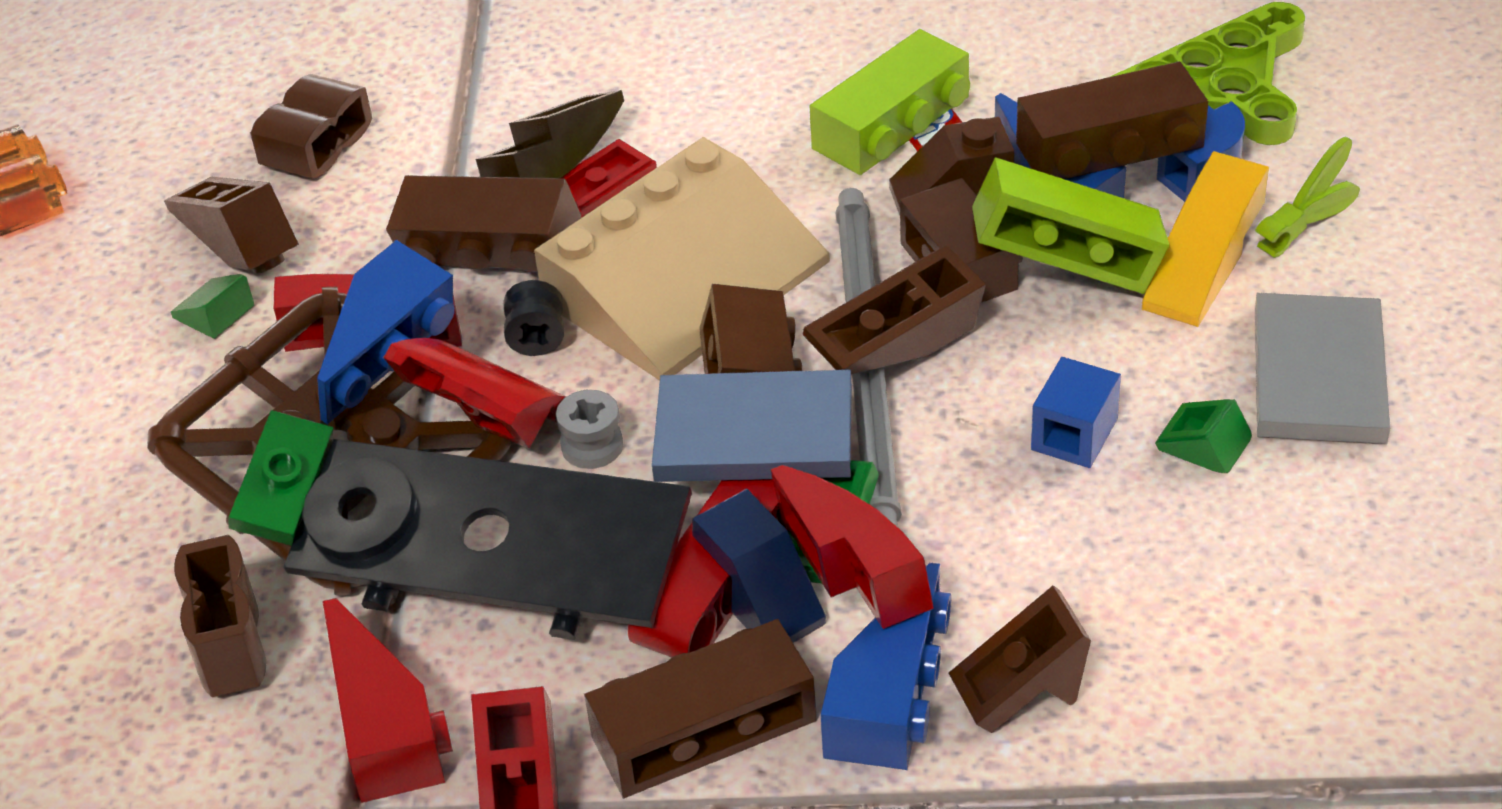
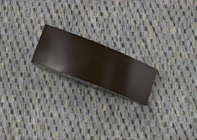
M622 90L582 96L509 123L515 145L475 159L480 177L560 179L586 157L608 130L625 101Z

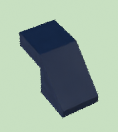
M748 489L692 518V536L732 578L731 612L746 629L755 628L779 619L794 643L826 624L824 610L788 531Z

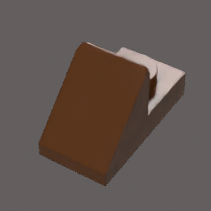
M1052 585L948 674L976 725L993 733L1044 690L1067 704L1073 705L1078 698L1091 640L1062 592Z

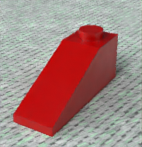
M337 598L322 601L348 759L361 803L445 783L440 755L453 752L444 710L430 713L424 685Z
M541 686L471 694L480 809H559L551 700L545 688Z

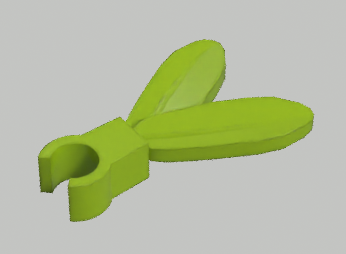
M1342 137L1328 148L1301 187L1293 204L1287 202L1273 215L1264 218L1258 224L1255 232L1265 238L1259 241L1258 248L1274 258L1279 257L1288 249L1291 242L1307 228V224L1336 215L1355 201L1360 192L1359 186L1348 181L1330 186L1348 159L1352 148V140L1350 138Z

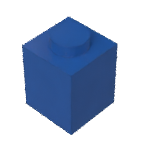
M1061 356L1032 406L1031 450L1091 468L1118 419L1121 374Z

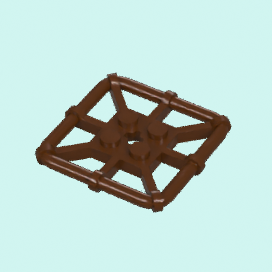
M322 287V293L314 294L297 304L246 347L237 346L224 357L225 364L169 409L159 422L148 430L147 448L149 452L156 455L167 470L227 515V525H229L228 517L239 491L195 457L253 455L269 414L255 426L249 428H187L241 383L274 407L273 411L334 427L333 430L346 432L347 439L352 442L412 450L475 448L467 457L500 461L514 442L478 428L472 421H415L394 405L414 387V385L404 382L395 371L374 389L370 388L358 405L353 408H346L329 424L320 420L317 381L320 370L296 391H293L261 366L322 317L325 358L347 294L338 293V287ZM359 494L349 499L342 509V517L348 520V512L368 494ZM254 536L286 561L291 548L290 545ZM305 576L310 581L324 588L334 589V595H351V588L361 586V584Z

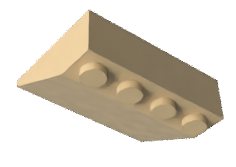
M705 137L700 138L534 250L539 281L553 285L562 296V316L659 381L660 375H675L702 355L699 328L712 284L783 291V295H785L830 262L829 252L752 168L740 157Z

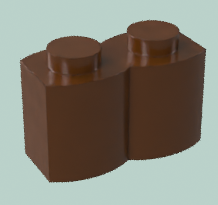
M315 74L301 77L287 90L282 103L268 108L253 124L250 134L258 164L311 179L326 173L339 157L342 148L349 147L357 142L371 123L372 114L366 87Z
M224 535L181 545L174 563L175 577L184 600L181 607L180 622L203 688L213 698L259 687L266 672V657L256 628L259 618L258 605L238 544L230 535Z

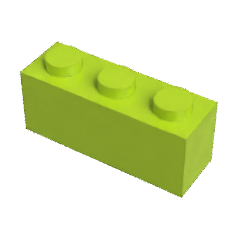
M918 29L809 105L811 148L858 175H862L881 160L888 158L892 152L916 134L925 131L932 122L948 110L958 107L969 97V53L922 29Z
M996 157L972 206L978 243L1141 294L1145 293L1170 246L1159 209Z

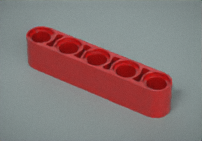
M773 479L721 480L697 514L699 515L741 491L748 489L788 531L781 517ZM692 523L677 543L653 628L628 624V638L630 642L671 658L713 644L733 615L731 612L732 578L692 536Z

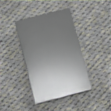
M1257 293L1255 302L1257 437L1387 444L1390 432L1381 299Z

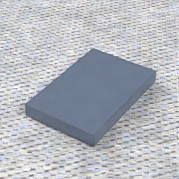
M851 370L660 375L652 456L654 481L772 479L770 469L781 465L820 478L851 477Z

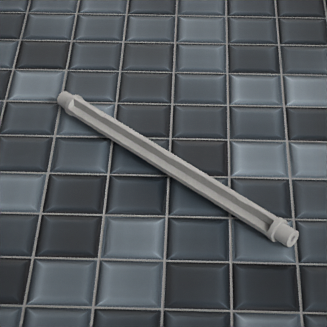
M847 188L839 194V206L835 212L836 221L839 224L846 302L875 286L869 231L870 212L869 207L864 202L863 193L856 188ZM884 367L852 374L860 461L873 462L879 473L870 505L879 510L898 527V521L902 513L897 497Z

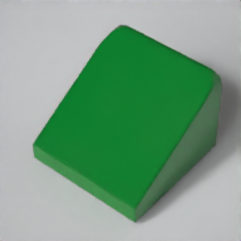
M242 274L211 278L171 311L172 318L215 339L254 306L247 277Z
M1235 399L1188 402L1181 404L1155 444L1159 451L1214 472L1228 473L1250 442L1252 433Z

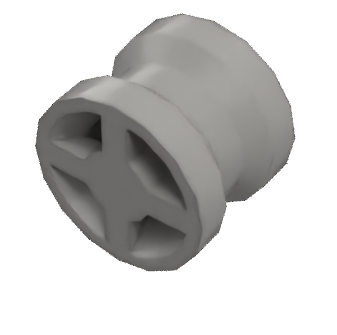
M586 389L570 394L558 405L556 420L559 431L562 433L560 438L563 457L571 465L579 468L595 469L615 461L621 454L623 438L618 426L620 419L619 409L616 400L611 395L600 390Z

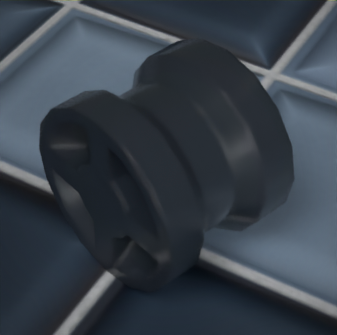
M539 280L522 281L513 285L506 292L503 300L506 318L504 323L505 342L512 350L528 356L545 355L554 351L561 344L564 337V325L561 317L563 302L560 292L553 285Z

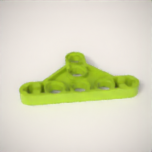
M1268 3L1112 76L1180 61L1208 99V105L1211 108L1216 109L1232 101L1240 109L1245 120L1244 135L1264 145L1282 144L1291 139L1294 134L1297 107L1291 98L1272 85L1274 60L1276 57L1295 49L1301 44L1305 14L1300 7L1291 3ZM1230 44H1241V45H1247V46H1249V47H1240V48H1238V47H1233V46H1229V45H1230ZM1199 63L1207 65V67H1193L1187 64ZM1234 89L1243 91L1245 93L1231 94L1223 92L1222 90ZM1261 116H1272V117L1280 118V119H1282V120H1281V121H1266V120H1261V119L1258 118V117H1261Z

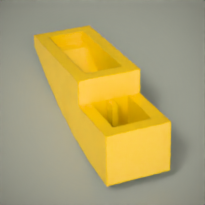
M1215 151L1212 152L1184 202L1168 236L1170 246L1142 300V310L1196 327L1200 325L1240 259L1244 236L1265 203L1269 166Z

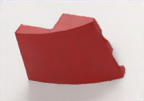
M414 338L398 341L389 346L383 357L404 382L457 403L476 427L529 449L545 419L557 423V407L567 397L439 339Z

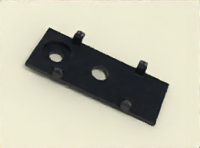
M333 439L320 475L305 497L303 518L283 567L287 574L367 585L361 604L364 608L387 612L391 599L397 598L399 590L554 613L549 634L551 637L570 640L576 639L579 626H584L586 618L653 628L692 491L690 486ZM359 494H369L376 498L375 508L366 518L350 521L342 517V509L352 497ZM486 515H496L504 518L509 523L508 534L504 541L493 549L475 551L464 544V535L467 528L478 518Z

